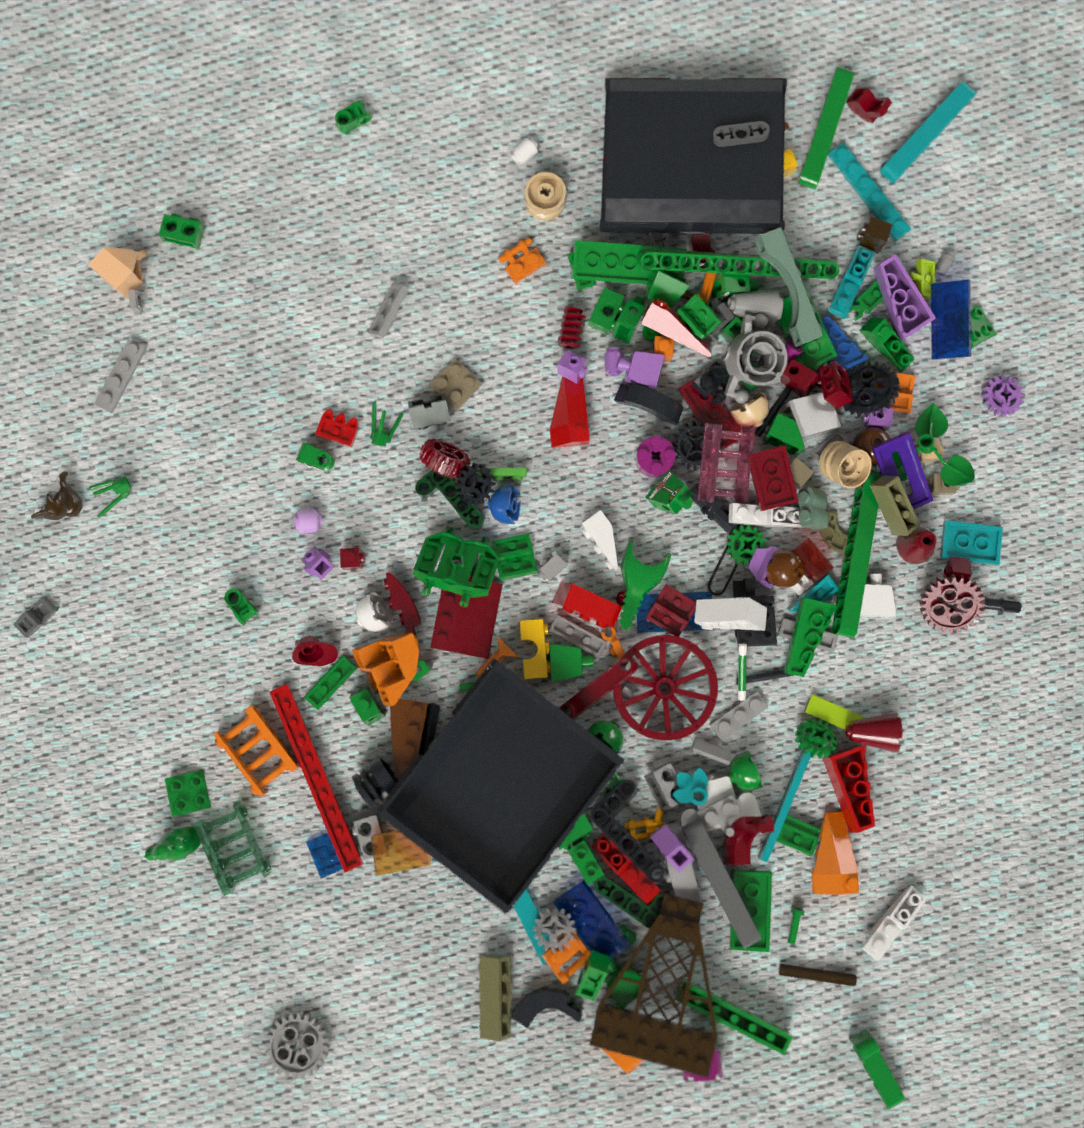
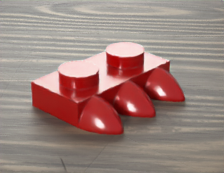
M332 409L325 411L320 419L315 435L352 448L358 432L356 417L350 419L345 425L346 418L344 413L339 414L333 421Z

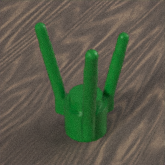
M373 401L371 444L386 447V443L390 444L391 438L404 414H399L387 435V431L383 430L386 411H382L379 428L376 429V402Z
M126 476L89 486L90 490L107 486L93 492L94 496L114 489L116 494H121L97 515L98 518L102 517L123 498L130 495L128 491L132 490V487Z

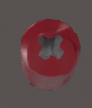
M565 307L563 311L565 314L562 316L563 322H561L562 329L559 331L561 336L558 337L559 343L557 345L566 349H579L581 346L576 342L582 341V338L577 335L583 334L579 327L585 326L580 320H585L586 316L582 315L583 310L579 308Z

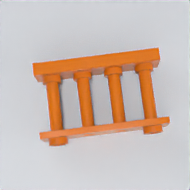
M251 705L244 710L247 715L243 721L225 735L221 732H216L213 735L216 738L214 741L217 746L227 752L251 784L249 786L251 791L256 796L259 795L261 797L267 794L263 789L266 785L285 770L294 772L300 768V765L258 709ZM250 724H255L259 729L257 734L237 750H234L228 741ZM262 739H266L270 743L269 749L246 766L240 756ZM273 755H279L282 759L281 765L258 782L251 772Z

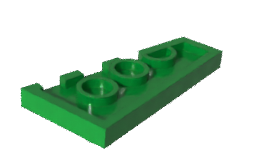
M801 597L784 673L801 677L805 676L815 656L814 651L817 645H820L823 639L822 635L826 627H829L832 621L830 619L833 613L837 611L838 605Z

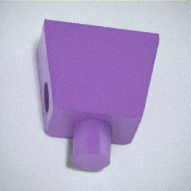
M635 351L630 355L629 360L619 357L616 368L626 371L624 377L626 382L656 390L665 355Z

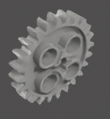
M300 1011L297 1017H295L294 1013L291 1012L289 1019L286 1015H283L282 1022L276 1020V1027L271 1026L269 1029L272 1033L266 1035V1038L270 1041L264 1044V1046L269 1047L265 1055H271L267 1062L275 1063L271 1069L273 1070L278 1067V1075L284 1071L286 1079L290 1074H292L293 1080L297 1078V1075L304 1079L305 1073L311 1077L313 1074L312 1069L318 1072L320 1069L319 1065L323 1066L325 1063L322 1058H327L328 1053L324 1050L330 1048V1045L325 1044V1042L330 1037L324 1036L327 1029H320L323 1024L322 1022L315 1023L316 1016L310 1020L309 1013L302 1017ZM303 1028L304 1033L299 1042L300 1048L295 1054L294 1062L291 1063L290 1060L296 1047L295 1043L299 1038L300 1030ZM287 1029H293L296 1035L290 1037L287 1034ZM305 1036H313L314 1043H308ZM280 1049H287L289 1056H283ZM299 1055H305L308 1058V1062H301Z

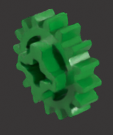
M741 525L738 526V531L736 529L732 530L733 535L727 536L730 542L725 543L726 546H729L726 553L732 554L729 559L735 558L736 565L742 562V566L745 567L747 563H750L756 550V542H758L759 549L768 548V546L763 545V542L767 541V539L761 538L763 532L757 533V527L751 530L750 525H746L745 529ZM742 533H748L753 536L745 537V535H742ZM735 541L737 542V549L734 548ZM750 542V545H748L749 549L741 550L745 545L744 543ZM747 554L750 558H743L740 555Z
M814 718L810 722L805 719L803 723H800L795 732L797 736L795 742L800 743L799 749H805L804 754L809 752L811 753V758L817 755L821 759L823 755L827 758L830 753L833 754L838 744V741H836L838 735L833 734L834 728H828V722L822 724V719H819L818 722Z

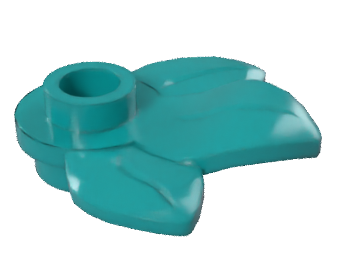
M698 768L693 776L687 773L677 774V784L680 789L673 793L675 799L683 804L690 802L694 805L705 804L708 800V792L706 790L708 777L705 772ZM696 792H700L702 794L701 799L695 798Z

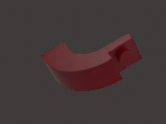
M743 816L736 819L730 826L734 830V835H726L723 865H751V844L754 837L759 833H774V824H766V820H762V816Z

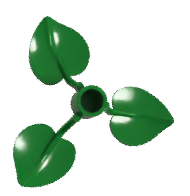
M931 404L920 414L915 424L916 433L920 436L918 439L919 447L916 448L917 455L920 452L924 454L934 452L941 463L945 465L940 472L941 479L945 484L957 487L972 483L975 479V473L972 465L966 458L954 455L950 457L947 463L937 451V448H935L933 437L938 438L946 433L948 420L936 404ZM898 451L893 452L892 457L901 481H906L908 479Z

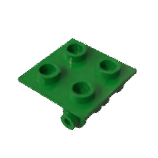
M978 303L951 317V323L956 330L961 328L957 333L964 332L960 337L966 336L962 340L970 350L997 335L993 325Z
M203 769L164 778L172 817L211 808Z

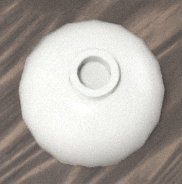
M371 592L363 597L356 608L358 624L369 631L384 630L393 622L392 613L388 605L384 608L380 601L383 598L376 592Z

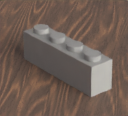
M679 821L667 824L687 848ZM659 853L662 865L666 864L668 870L666 871V880L668 884L671 883L673 889L670 890V894L701 902L692 864H688L678 872L663 853Z

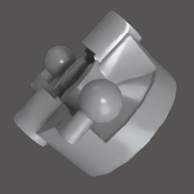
M745 314L742 321L741 334L737 335L730 344H725L722 350L721 359L725 361L730 375L725 396L733 397L739 404H744L749 400L747 390L739 389L735 391L739 381H744L750 385L766 386L782 376L787 366V351L784 343L777 335L769 331H751V322L758 329H763L767 326L768 318L764 314H757L756 316ZM751 351L761 355L758 366L752 367L750 364Z

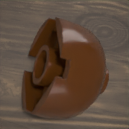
M868 427L861 430L855 436L853 446L868 453L871 458V464L876 465L877 461L871 447L891 438L885 430L879 427Z
M779 549L773 553L771 557L774 559L772 563L767 565L766 575L768 581L780 588L795 586L804 575L803 560L798 554L786 549Z

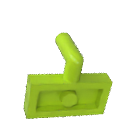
M922 258L916 260V273L911 272L908 274L913 281H916V287L924 299H935V262Z

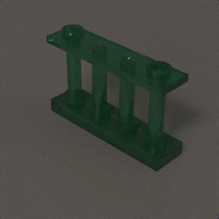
M240 802L233 805L235 811L214 821L206 822L205 819H201L193 823L223 896L235 891V884L259 873H262L263 878L271 874L270 870L272 869L268 859H264L246 817L248 816V811L245 805H241ZM237 818L239 819L242 826L241 830L219 840H213L211 835L213 829ZM246 836L250 845L249 848L227 858H221L218 852L221 847ZM254 854L257 866L233 877L228 875L226 869L229 865Z

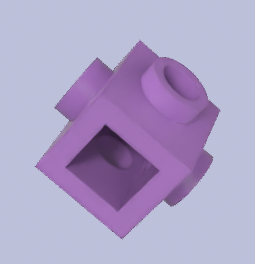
M315 546L307 551L301 559L305 564L303 568L311 576L315 574L320 580L335 567L328 560L330 558L329 554L323 549L319 551Z

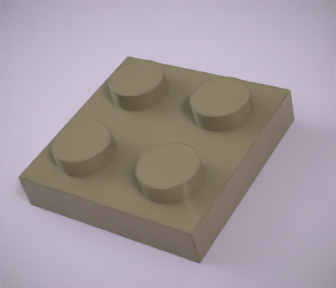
M454 358L429 386L438 395L445 394L447 403L457 412L482 386V383Z

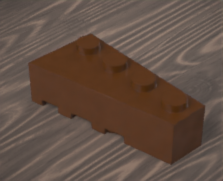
M399 698L395 705L390 706L394 778L400 779L417 756L420 755L429 703Z

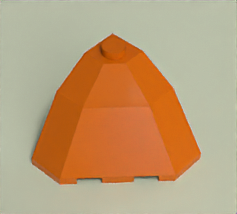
M413 633L390 636L352 649L358 668L362 673L366 671L370 677L368 682L374 691H379L384 705H395L416 674L419 642Z

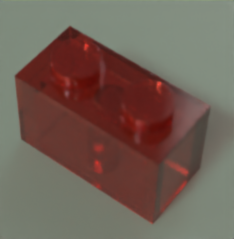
M807 538L792 550L802 559L804 571L814 582L821 579L834 568L810 538Z

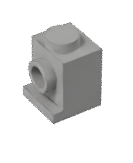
M555 551L551 553V559L547 557L541 562L540 565L542 567L537 572L544 581L546 579L551 581L567 567V564Z

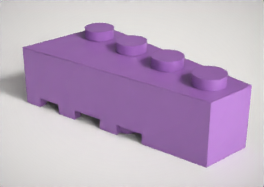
M896 254L873 267L893 330L900 340L906 339L936 319Z

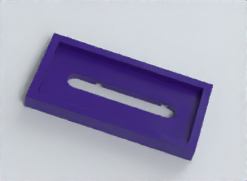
M908 431L871 447L882 476L899 477L892 457V453L898 451L912 490L911 494L907 495L913 510L934 501Z

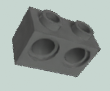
M671 763L660 766L644 775L661 811L671 809L680 804L674 796L673 798L671 797V792L673 794L680 789L677 784V772Z

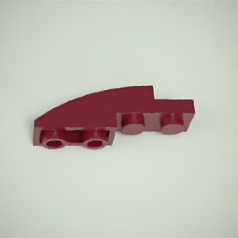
M388 572L386 573L387 578H384V585L386 590L389 589L390 597H388L389 607L393 608L395 612L402 610V614H399L401 625H405V633H413L416 636L415 627L422 626L417 608L405 587Z

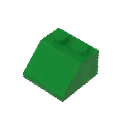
M778 413L771 421L762 441L774 447L785 445L787 453L797 457L805 448L797 423L792 420L790 415Z

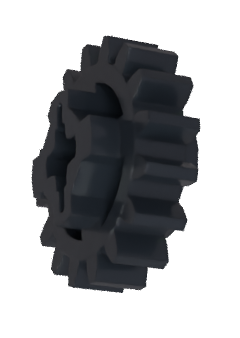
M472 463V466L466 464V470L460 469L461 475L455 476L458 479V482L454 483V486L458 487L455 493L460 495V500L465 501L469 505L477 506L478 502L484 504V498L490 499L489 492L494 493L491 486L496 485V483L491 480L495 476L489 474L491 470L485 468V465Z

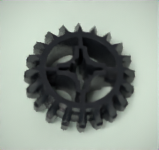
M699 419L697 425L695 420H691V427L688 423H684L686 430L678 428L681 435H674L678 442L674 441L672 445H677L678 448L674 450L675 453L679 452L675 459L682 458L680 465L683 466L687 463L686 469H691L693 465L694 471H698L699 466L701 471H704L706 468L705 464L708 468H712L710 461L718 463L715 456L722 457L718 449H724V446H719L718 442H723L724 439H717L721 432L717 431L714 433L716 426L713 425L709 428V421H706L703 426V420ZM698 429L705 431L704 435H701L699 438L689 434ZM709 437H711L713 444L711 453L706 446ZM685 438L687 439V441H688V443H689V445H690V448H689V450L687 451V454L685 453V450H684V441H685ZM694 441H696V442H700V441H701L700 447H702V448H701L702 450H700V449H696V450H695L696 444H695ZM697 453L707 457L699 462L691 459Z

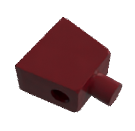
M792 359L787 364L780 382L802 398L808 396L815 388L818 374Z

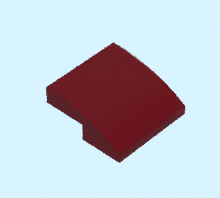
M665 584L645 618L670 634L680 637L696 610V601L670 585Z

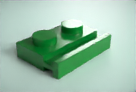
M787 815L776 842L812 857L821 829Z

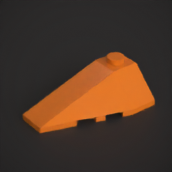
M842 811L825 812L820 831L821 842L815 854L817 855L816 865L812 868L811 872L812 894L844 895L859 893L858 870Z

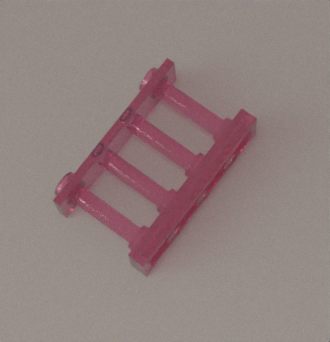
M705 423L697 500L714 503L715 496L734 497L733 502L747 504L750 479L747 455L753 452L755 440L754 427L741 426V432L722 431V425ZM721 438L740 440L739 451L720 450ZM719 458L738 459L737 471L718 469ZM717 477L736 478L735 489H716Z

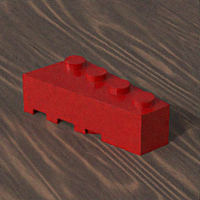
M856 745L831 754L827 758H822L848 830L852 833H860L875 827L873 803L870 798L871 787L867 774L868 763L865 759V745Z

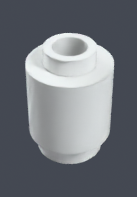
M524 138L512 150L513 153L510 156L521 166L526 164L538 152V145L532 138Z

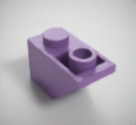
M666 824L650 836L678 872L694 860L689 850Z

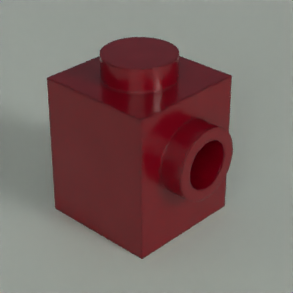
M340 548V568L343 570L363 569L365 552H362L360 548Z
M950 556L944 568L943 576L946 575L949 579L954 574L955 578L958 579L960 574H962L964 580L968 577L971 579L972 570L969 559Z

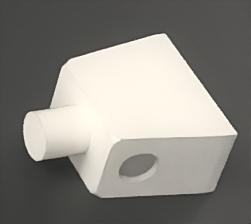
M870 574V584H865L860 616L896 617L892 586L882 585V574Z

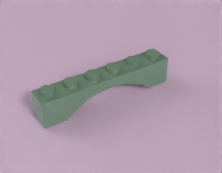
M780 227L758 236L754 241L760 257L769 262L780 273L788 287L792 304L789 332L795 347L822 337V327L815 317L814 306L810 304L808 290L802 283L801 272L795 265L794 254L789 249L785 232Z

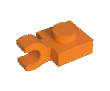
M610 628L612 632L611 637H607L604 631L601 632V636L605 641L610 642L612 647L609 648L613 659L617 657L619 661L625 653L616 637L615 629Z

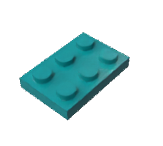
M945 520L943 523L940 559L949 560V557L952 556L967 558L971 563L1000 565L1003 527Z

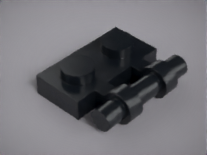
M715 361L691 386L704 398L710 394L713 397L711 400L712 404L718 405L727 398L725 390L728 383L726 378L729 373ZM720 385L723 389L718 390L716 387Z

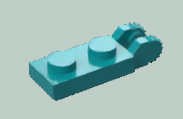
M825 573L798 600L794 601L787 610L790 613L797 611L801 597L825 602L839 587L830 575Z

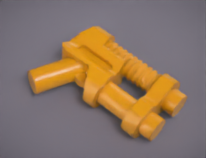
M657 806L654 819H649L647 816L637 821L630 819L624 823L625 829L630 830V834L637 841L650 839V836L657 831L656 827L665 824L662 821L664 811H661L660 807ZM637 828H646L644 833H635Z

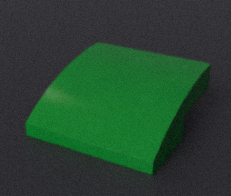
M529 533L492 541L493 550L499 557L497 569L500 581L537 573Z

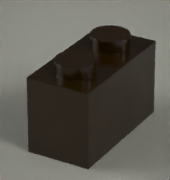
M871 217L867 223L864 222L862 228L858 231L856 240H858L857 247L861 245L878 254L887 243L893 224Z

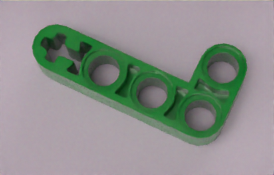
M864 1030L850 1038V1043L853 1044L857 1056L863 1062L867 1074L873 1080V1085L887 1109L890 1110L904 1102L906 1099L880 1053L881 1050L874 1037L867 1030Z

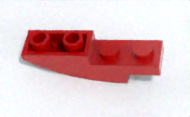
M604 833L590 846L647 905L662 891Z

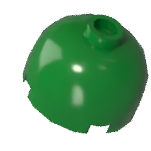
M601 720L593 723L587 731L619 754L624 744V737L620 726L616 722Z
M749 750L736 755L730 763L731 771L728 772L731 783H736L744 791H752L763 787L755 762L751 761L752 755Z

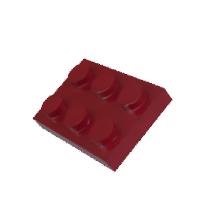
M785 445L747 455L760 511L799 502Z

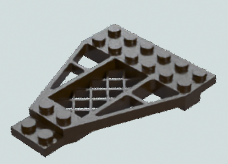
M667 893L664 894L659 916L598 1004L590 1046L709 1078L718 1034L700 928L704 903ZM656 935L662 936V937L658 938L657 940H655V936H656ZM666 938L671 948L661 953L656 943ZM669 938L679 940L681 942L674 946ZM648 943L649 947L642 978L637 980L623 976L642 946ZM685 943L691 953L681 959L675 948ZM689 943L695 944L694 951L692 950ZM654 945L659 956L650 961ZM673 950L679 960L669 966L664 955ZM692 956L690 969L688 970L683 961ZM697 956L701 958L707 998L693 995L689 991ZM661 958L667 968L657 973L652 963ZM681 963L687 973L676 978L671 968ZM650 966L655 975L646 980L648 968ZM669 970L674 981L665 986L659 976ZM688 976L684 991L679 981ZM657 978L662 988L653 993L647 983ZM619 980L639 986L634 1011L605 1004L606 999ZM677 983L682 993L672 998L667 988ZM645 986L648 992L650 993V996L642 1000V995ZM665 991L670 1001L660 1006L655 996ZM684 996L680 1011L674 1001ZM653 998L658 1008L648 1013L643 1003ZM688 999L708 1003L713 1032L683 1025V1017ZM672 1003L677 1014L668 1019L663 1008ZM640 1006L645 1014L639 1013ZM660 1011L664 1019L653 1017L652 1015ZM679 1017L678 1023L672 1022V1020Z

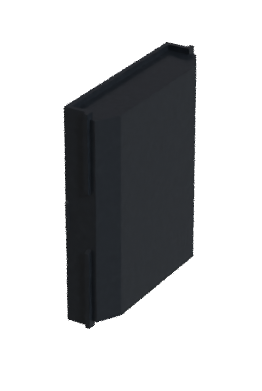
M605 78L606 95L600 232L703 235L704 233L764 234L780 227L782 231L785 230L783 194L787 78ZM764 121L770 128L769 136L763 142L719 147L713 142V132L719 126ZM758 129L757 132H759V134L762 135L763 131L761 129ZM743 130L735 133L739 138H744L747 135ZM722 133L719 134V137L723 140L725 136Z
M493 658L452 711L453 718L442 728L429 745L425 754L417 756L376 810L379 812L378 816L503 913L507 914L551 858L550 856L555 849L561 846L574 829V824L586 812L625 759Z

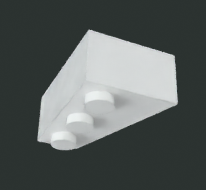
M750 598L697 600L695 623L701 625L702 629L706 630L721 628L765 631L767 608Z

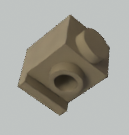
M938 473L929 476L931 495H954L956 490L960 488V486L953 487L949 485L946 487Z

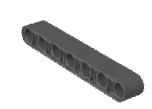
M698 818L683 826L682 830L743 948L745 949L762 940L701 820Z

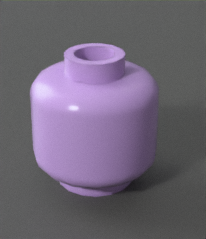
M314 508L300 509L294 515L295 530H298L301 534L316 533L319 530V526H322V515L318 514Z

